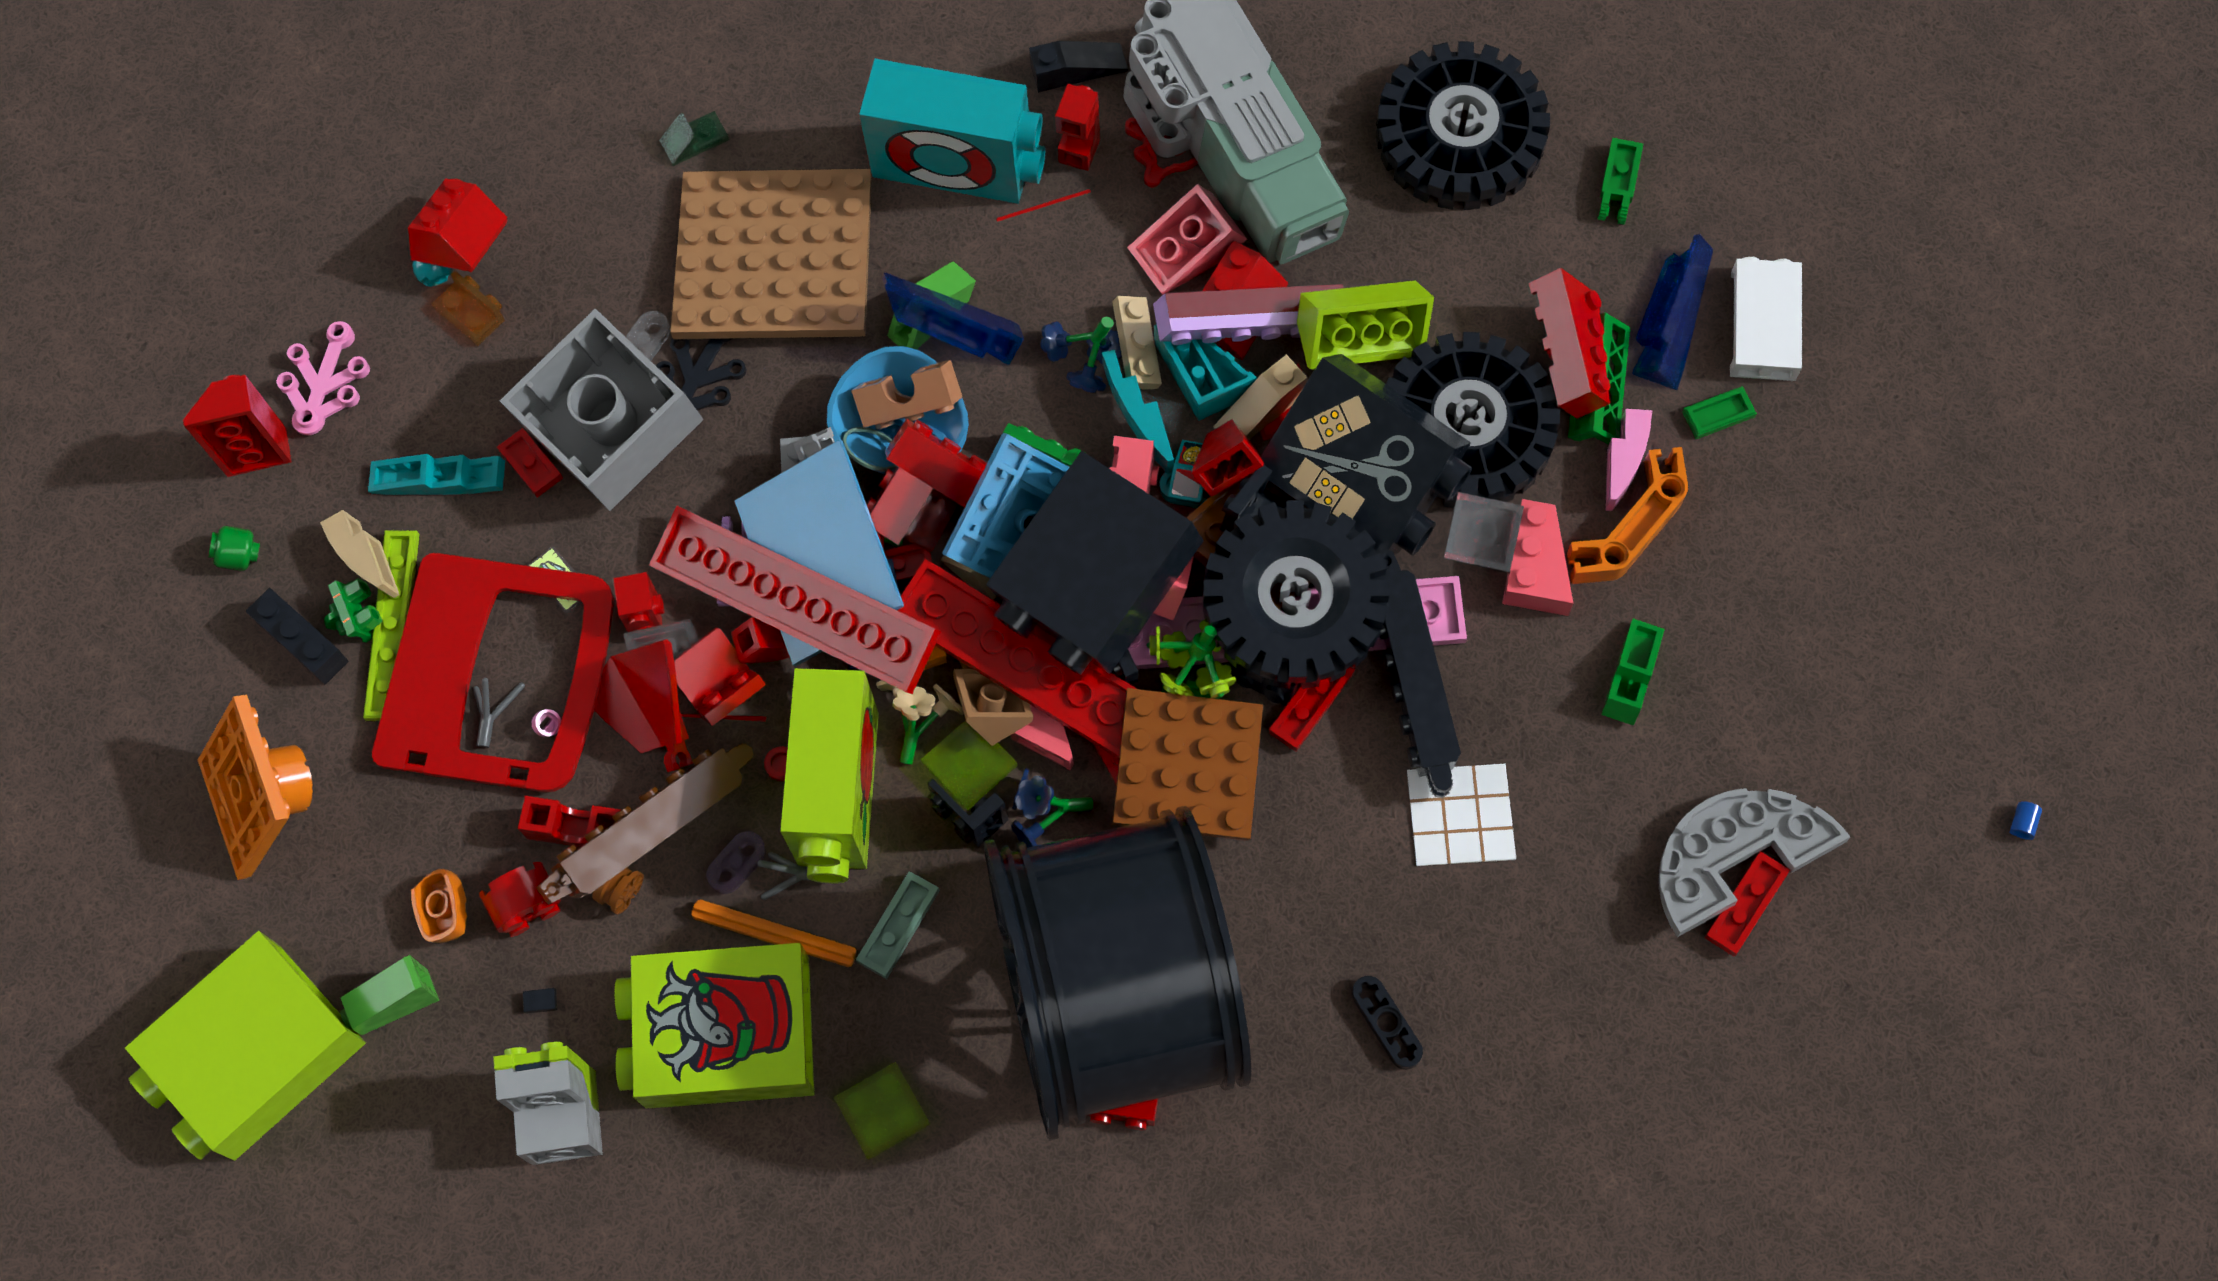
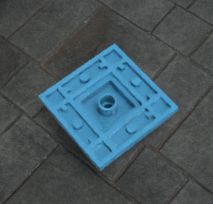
M1002 433L942 554L991 578L1069 467L1018 439Z

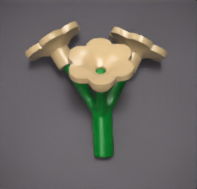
M882 680L876 683L880 691L892 690L894 696L892 705L894 709L901 712L905 728V738L900 757L901 763L913 764L918 737L938 716L942 717L948 710H954L961 715L964 714L963 708L937 684L933 686L939 699L935 704V697L932 694H927L926 690L922 687H916L913 694H910ZM929 715L915 730L916 720L920 716Z

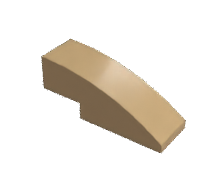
M341 510L320 522L335 552L351 570L389 596L396 598L400 595L381 542L364 531L360 521L344 510Z

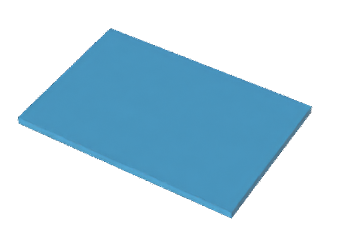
M842 440L834 442L734 500L749 540L893 609L899 610L904 607ZM781 631L792 665L797 666L823 652Z

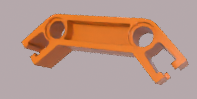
M1682 447L1672 448L1669 457L1664 459L1665 465H1671L1672 473L1667 474L1660 473L1657 458L1662 456L1661 449L1648 451L1644 460L1648 490L1606 539L1571 542L1567 552L1568 564H1573L1574 566L1570 575L1571 584L1613 581L1621 578L1678 511L1688 492ZM1662 489H1670L1676 496L1668 497L1662 492ZM1605 556L1616 557L1620 564L1609 563ZM1575 558H1594L1596 565L1581 567L1580 562H1575Z

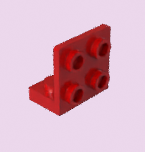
M717 627L674 659L677 686L700 717L711 726L715 725L766 685L759 674L749 669L746 663L739 662L735 648L722 630Z

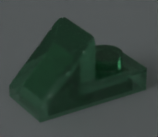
M715 111L689 123L682 112L659 141L672 166H675L729 141V138Z

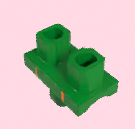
M357 578L347 584L336 580L329 584L328 587L334 603L329 605L331 613L324 618L326 628L331 630L337 629L341 636L347 634L349 637H361L362 642L365 643L372 640L373 634L371 630L382 622V618L374 606L367 605L362 608L360 602L372 594L367 582Z

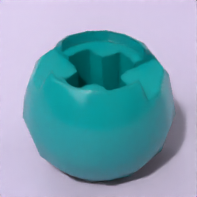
M414 261L412 264L414 276L419 282L428 287L446 282L448 276L454 270L453 268Z

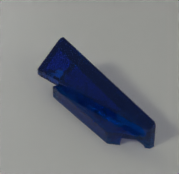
M1700 234L1692 237L1693 240L1690 248L1679 256L1674 252L1665 260L1635 338L1641 346L1646 347L1632 374L1674 390H1678L1685 368L1713 253L1712 247Z
M884 273L882 276L898 322L980 358H983L986 352H988L1003 363L1010 365L1024 340L1020 326L1017 323L891 274Z

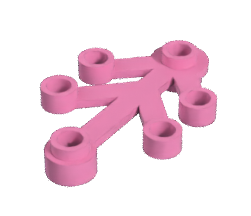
M334 322L328 327L326 336L329 344L318 374L309 361V352L302 344H293L287 350L288 358L294 365L298 366L311 389L308 402L306 403L298 390L299 382L294 374L284 372L276 380L277 386L283 393L287 394L296 410L292 416V425L302 435L318 433L325 424V418L346 407L357 405L360 400L356 389L351 385L345 384L356 378H364L369 374L370 366L363 357H353L348 362V368L333 375L341 350L349 347L355 339L352 328L345 322ZM343 329L341 335L334 336L336 331ZM303 351L300 357L294 358L295 353ZM359 364H363V365H364L361 370H359V371H354V368H355L357 365H359ZM292 380L289 386H283L285 381ZM340 388L337 398L322 404L325 395ZM347 393H353L352 398L344 400V396ZM312 415L310 421L303 422L305 416Z

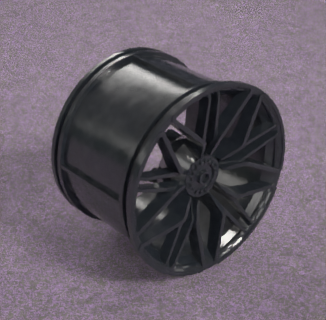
M1187 806L1178 807L1175 815L1170 809L1160 812L1159 819L1027 848L1024 841L1018 842L1014 851H1010L1008 845H1004L1001 847L1002 850H998L994 839L984 841L987 871L998 928L1004 944L1003 953L1028 1066L1034 1090H1036L1041 1118L1049 1141L1059 1138V1125H1062L1063 1128L1069 1127V1119L1075 1118L1077 1124H1082L1086 1122V1115L1215 1085H1220L1226 1091L1233 1089L1235 1082L1239 1087L1250 1084L1251 1053L1249 1035L1230 934L1204 841L1194 816Z

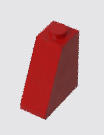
M1230 419L1206 435L1191 473L1207 493L1213 497L1263 467L1264 462L1252 442L1234 420Z

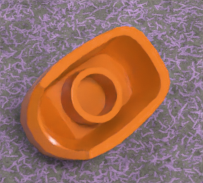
M438 869L427 874L411 889L412 908L420 933L426 941L433 943H445L458 939L465 934L467 919L466 896L462 882L457 874L446 869Z

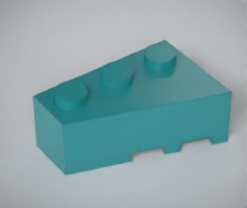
M1157 324L1154 325V343L1198 421L1233 405L1256 381L1257 377L1250 371L1247 372L1234 361L1235 358L1228 351L1225 353L1214 342L1203 343L1202 339L1192 340L1182 345H1173L1172 341L1160 342Z

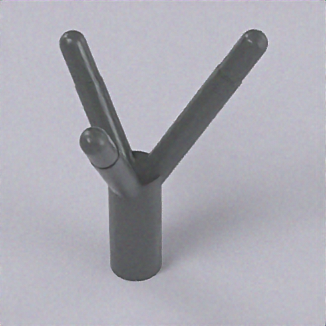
M482 679V695L478 686L473 687V693L480 713L476 746L490 747L494 720L524 689L525 684L523 682H520L491 714L488 679Z
M769 852L768 857L778 863L764 860L757 862L759 867L794 874L793 877L761 895L762 900L776 895L801 880H809L807 878L806 866H799L774 852Z

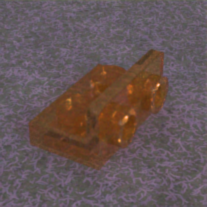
M454 270L450 274L454 283L431 305L475 345L479 346L505 321L500 312L502 305L491 294L488 293L484 296L479 291L480 286L469 275L462 277Z

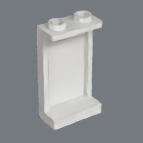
M1756 257L1737 258L1731 271V278H1734L1733 360L1730 364V377L1796 381L1802 369V263L1792 262L1788 259L1769 261L1759 260Z

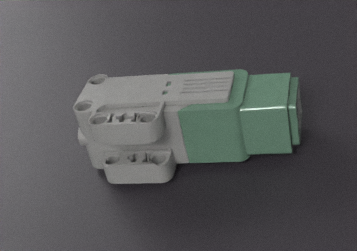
M1147 0L1143 17L1135 25L1137 35L1131 41L1129 64L1132 71L1126 76L1123 97L1155 153L1161 157L1168 158L1190 149L1226 212L1231 218L1243 223L1258 251L1269 263L1277 260L1279 264H1285L1337 241L1342 236L1349 215V210L1346 206L1347 199L1319 154L1321 141L1275 63L1271 61L1272 58L1237 0ZM1134 86H1140L1142 89H1137ZM1162 136H1170L1172 139H1166Z

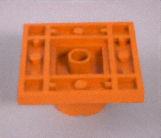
M247 695L234 696L198 758V763L237 880L253 875L289 819L290 814L305 812L311 804L313 793L309 766L305 765L307 760L302 750L296 745L269 749L267 740L261 737L257 726V711L254 707H251Z

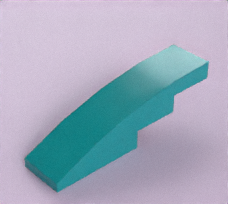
M1115 350L1103 352V369L1112 394L1128 425L1138 439L1154 441V460L1167 474L1172 473L1174 458L1157 401L1144 404L1136 375L1123 378Z
M429 454L371 461L368 492L385 495H449L503 491L505 460L500 456L469 459L464 455L433 458Z

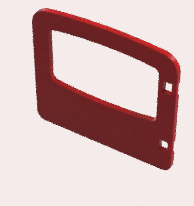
M441 553L426 555L420 563L372 750L373 761L384 769L423 773L430 776L504 787L524 788L537 792H555L564 788L575 774L601 685L614 608V595L610 586L602 578L589 574ZM503 591L574 600L584 604L578 655L567 703L549 757L542 763L469 753L460 749L462 722L473 668L488 617L497 595ZM410 753L427 755L425 765L408 763ZM511 769L529 770L527 780L509 778Z

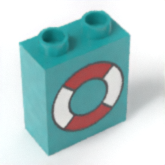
M874 59L859 113L872 177L1017 204L1020 201L1024 182L1039 184L1045 161V146L1039 145L1043 117L1041 113L1029 111L1026 85Z

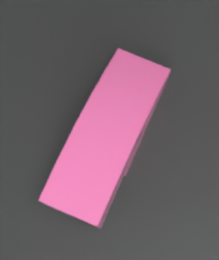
M1625 409L1621 420V439L1612 438L1607 449L1606 511H1613L1635 477L1646 450L1651 429L1652 410Z

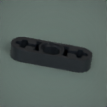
M1373 976L1361 977L1356 981L1352 990V998L1394 1065L1404 1070L1416 1067L1423 1055L1420 1041L1382 982ZM1362 985H1366L1368 988L1375 987L1377 991L1374 994V999L1378 1005L1383 1000L1387 1005L1378 1008L1371 1015L1368 1010L1373 1009V1003L1368 997L1362 999L1359 996L1363 991ZM1385 1013L1393 1015L1397 1020V1028L1392 1032L1382 1031L1377 1025V1019L1380 1015ZM1404 1030L1406 1035L1401 1037V1041L1405 1047L1413 1046L1415 1048L1412 1054L1413 1060L1409 1061L1406 1057L1400 1059L1398 1054L1401 1048L1395 1040L1390 1045L1387 1040L1397 1037Z

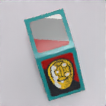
M1182 440L1173 467L1168 499L1201 505L1204 488L1192 475L1191 471L1203 443Z

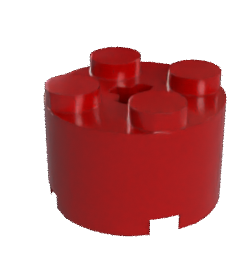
M533 862L535 869L526 871L524 865L513 869L489 883L490 892L486 893L481 890L479 893L499 933L508 932L511 937L517 936L530 928L528 922L540 916L542 920H546L561 911L558 906L561 899L548 905L536 888L549 876L542 862Z

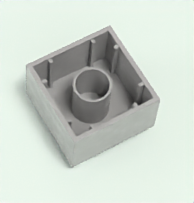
M596 309L581 321L500 400L521 425L609 511L704 420L684 392Z

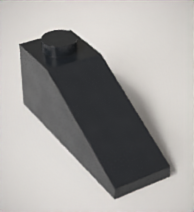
M1055 41L1029 48L1030 65L1038 93L1064 87L1067 84L1072 85L1128 71L1120 43Z

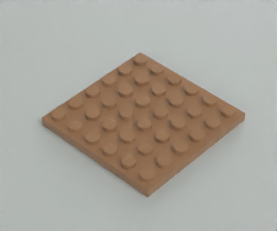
M871 169L683 172L671 321L672 338L865 336L872 190Z

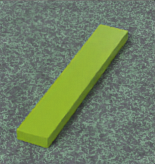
M384 531L383 550L400 595L393 598L378 589L376 609L380 613L382 622L373 629L363 716L366 721H380L414 590L420 535L418 531Z

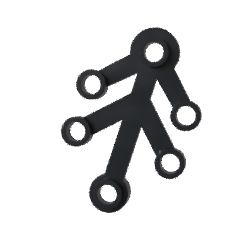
M733 338L710 339L695 366L689 353V340L671 339L670 347L677 355L685 379L681 391L684 392L696 410L713 405L725 406L731 401V393L725 386H717L711 393L693 398L698 388L729 378L739 380L745 376L746 366L739 359H733L727 365L708 371L723 343ZM682 340L686 342L682 349L674 347L677 341ZM668 361L659 362L656 365L659 370L663 367L670 368V373L666 376L674 383L675 369L673 365ZM740 365L742 370L739 373L734 374L731 372L733 366ZM725 392L727 396L724 400H717L715 398L716 394Z

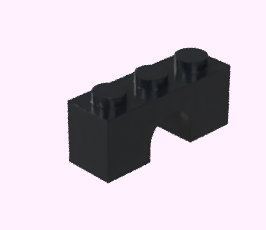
M270 587L246 610L260 627L279 644L283 645L324 685L349 662L337 647Z

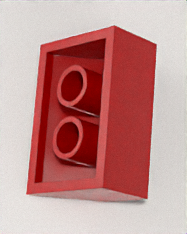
M445 178L408 227L411 260L473 272L505 227L507 216L476 184L463 182L460 179Z
M1233 240L1202 291L1287 287L1288 282L1262 254ZM1252 336L1244 341H1232V337L1222 338L1214 343L1224 352L1228 351L1232 356L1243 361L1257 336Z

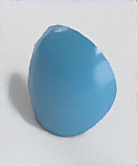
M904 346L884 347L870 352L856 361L841 376L827 406L828 428L831 427L833 431L834 441L843 440L844 434L852 428L863 427L851 390L863 382L892 375L896 389L905 396H913L914 384L911 374L921 367L936 364L937 362L921 351ZM963 398L954 403V409L948 412L935 414V411L931 410L924 412L925 416L917 419L928 425L933 430L932 435L938 439L943 440L946 437L961 447L959 452H961L966 441L969 426L968 413ZM905 418L894 420L895 424L883 429H876L875 425L865 428L877 430L893 440L905 422ZM854 432L847 436L846 442L849 449L862 461L879 467L895 465L886 459L885 450L890 443L885 439L868 432Z

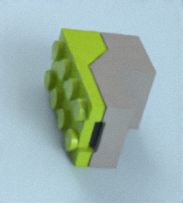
M562 1042L541 1044V1051L527 1053L526 1048L515 1047L504 1050V1055L493 1056L494 1069L496 1070L494 1071L496 1099L514 1112L517 1156L531 1165L603 1155L596 1071L567 1045L563 1046Z

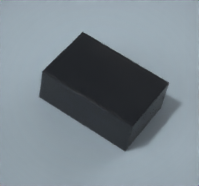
M556 989L523 991L524 1013L557 1010Z

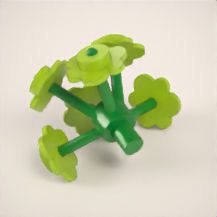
M1204 619L1199 624L1201 632L1195 634L1192 641H1186L1184 633L1176 631L1171 635H1164L1162 642H1160V626H1156V635H1150V642L1146 644L1147 648L1150 649V656H1157V665H1160L1161 658L1167 661L1168 666L1172 669L1178 666L1183 668L1177 678L1171 674L1160 673L1159 677L1164 684L1163 688L1168 693L1194 696L1190 687L1182 682L1196 661H1205L1206 668L1197 670L1196 686L1200 689L1201 695L1210 694L1211 698H1221L1230 692L1229 686L1235 684L1236 678L1232 677V670L1229 665L1222 666L1219 661H1214L1212 652H1218L1222 649L1221 646L1216 647L1214 638L1217 630L1213 626H1210L1208 622L1205 623Z

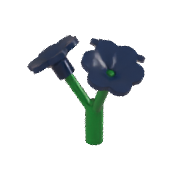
M1103 317L1093 332L1071 335L1064 331L1062 325L1057 321L1042 327L1043 338L1040 342L1041 348L1047 353L1049 360L1052 362L1066 358L1068 355L1067 346H1070L1072 342L1087 341L1089 346L1087 350L1088 363L1084 364L1083 371L1068 372L1066 379L1070 381L1069 384L1075 388H1082L1090 393H1095L1097 390L1104 391L1106 384L1102 382L1103 379L1095 375L1097 369L1095 361L1099 360L1103 365L1102 353L1115 350L1117 359L1122 358L1118 331H1112L1111 328L1114 322L1110 317Z
M1025 768L1012 809L1016 810L1018 808L1023 810V814L1027 819H1035L1038 815L1044 816L1048 814L1051 805L1057 806L1058 809L1042 822H1035L1027 829L1015 820L1012 822L1011 829L1019 842H1025L1027 848L1037 846L1036 839L1044 833L1043 829L1065 812L1091 811L1093 809L1092 798L1060 799L1054 797V790L1046 784L1045 778L1034 776L1030 781L1028 780L1029 769Z

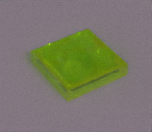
M966 720L921 759L922 764L967 811L1018 766L1013 757L999 743L991 746Z
M896 1062L834 1097L868 1160L930 1125Z

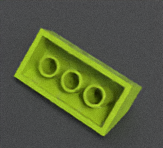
M1416 280L1301 293L1297 326L1307 367L1315 369L1323 357L1343 354L1356 364L1399 359L1404 356L1406 358L1411 357L1414 348L1425 341L1427 342L1434 296Z

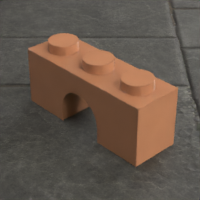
M951 360L921 367L911 374L914 384L913 396L901 394L895 387L892 375L863 382L851 390L863 427L875 425L876 429H883L895 424L894 420L905 418V420L914 421L924 417V412L934 410L935 414H941L954 409L953 404L962 398V393Z

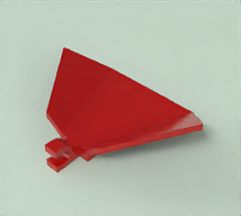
M665 639L610 656L603 667L601 685L594 709L596 713L640 753L666 746L667 752L664 756V764L667 772L693 764L691 755L684 740L689 739L679 710L672 643ZM676 755H677V756L679 757V759H680V763H679V764H680V767H679V765H678L677 762H676V759H675Z

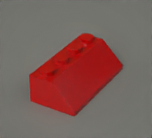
M229 375L223 380L212 382L183 419L184 427L227 477L291 463L286 427L246 375Z

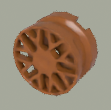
M627 867L593 891L592 899L601 905L607 904L611 906L613 913L621 914L628 908L631 899L635 898L632 894L637 895L644 875L638 870L632 872Z

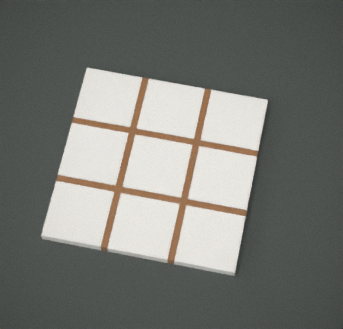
M1506 764L1454 767L1451 770V779H1453L1452 789L1449 791V795H1446L1443 799L1432 795L1426 776L1419 777L1417 769L1407 770L1416 866L1516 860Z

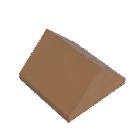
M954 669L953 676L966 722L991 746L1032 722L1033 714L1029 703L973 669Z

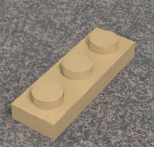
M1117 296L1112 303L1125 377L1136 375L1140 389H1158L1162 382L1146 297Z

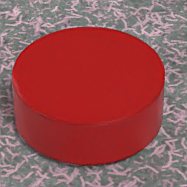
M775 747L765 756L764 767L769 777L773 780L785 781L788 747Z

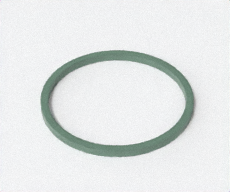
M864 427L852 428L844 434L842 441L847 454L860 465L886 472L888 469L892 471L897 466L879 467L868 464L856 457L846 442L847 436L851 433L868 432L880 436L891 443L892 439L887 435Z

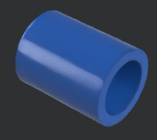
M2018 802L2010 834L2025 840H2033L2042 808L2034 803Z

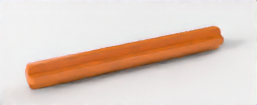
M701 899L693 906L692 918L775 945L801 943L807 955L845 967H851L856 959V948Z

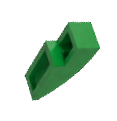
M1632 618L1601 715L1634 726L1642 708L1648 683L1652 677L1665 629Z

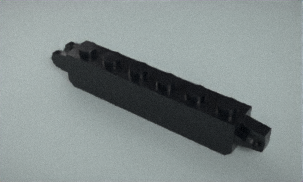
M1391 551L1387 558L1384 559L1387 567L1385 577L1386 580H1389L1390 597L1387 604L1388 610L1378 639H1384L1387 651L1383 652L1384 664L1387 672L1392 671L1395 683H1391L1392 696L1395 703L1401 704L1403 715L1399 716L1402 734L1409 736L1411 747L1407 748L1410 766L1411 768L1417 767L1419 777L1426 776L1432 795L1443 799V797L1449 795V791L1452 789L1453 779H1451V770L1456 765L1461 751L1415 575L1408 570L1401 571L1393 551Z

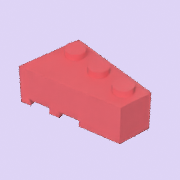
M1114 436V457L1112 467L1109 469L1149 494L1151 485L1157 486L1159 477V466H1154V441Z
M1522 499L1517 514L1502 604L1569 616L1573 606V597L1555 505Z

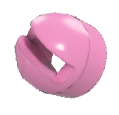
M551 709L539 711L531 721L532 729L542 737L555 735L559 730L561 718L557 712ZM548 716L551 720L541 729L539 725Z

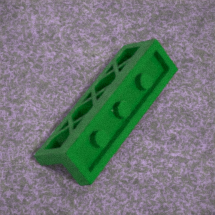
M1604 312L1600 315L1604 326L1603 344L1607 354L1606 372L1610 382L1611 404L1578 419L1570 414L1568 438L1574 441H1582L1595 437L1609 445L1612 438H1620L1630 327ZM1612 329L1618 332L1617 345L1612 337ZM1610 357L1615 366L1614 375L1609 366ZM1604 416L1609 425L1608 432L1602 429Z

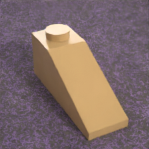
M1286 354L1256 379L1213 426L1214 429L1233 419L1250 440L1294 404L1308 381L1306 375Z

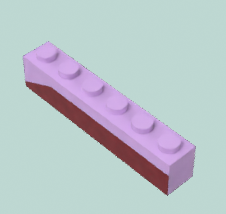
M1343 284L1165 293L1153 304L1160 342L1172 341L1173 345H1182L1196 339H1202L1203 343H1213L1222 338L1231 337L1232 341H1244L1252 336H1261L1264 340L1278 338L1282 334H1291L1292 338H1300L1297 317L1301 293L1341 289L1344 287Z

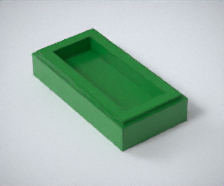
M1743 386L1685 407L1682 411L1695 439L1755 418L1757 415Z

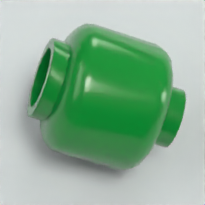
M222 526L218 533H212L208 558H213L214 565L218 568L245 571L250 561L257 562L260 543L253 542L254 535L249 529Z

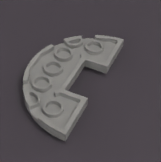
M1747 788L1715 795L1694 807L1683 817L1671 834L1663 851L1659 869V892L1668 922L1676 936L1679 937L1734 906L1738 900L1719 874L1769 846H1772L1785 866L1793 873L1843 845L1849 840L1850 835L1832 816L1818 806L1813 808L1797 800L1796 795L1772 789H1768L1767 792L1747 791Z

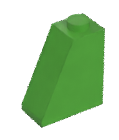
M953 261L902 291L887 336L898 346L917 350L969 302L976 280Z
M409 955L342 996L341 1001L344 1009L340 1010V1014L347 1029L352 1028L358 1034L364 1035L439 1001L428 969Z

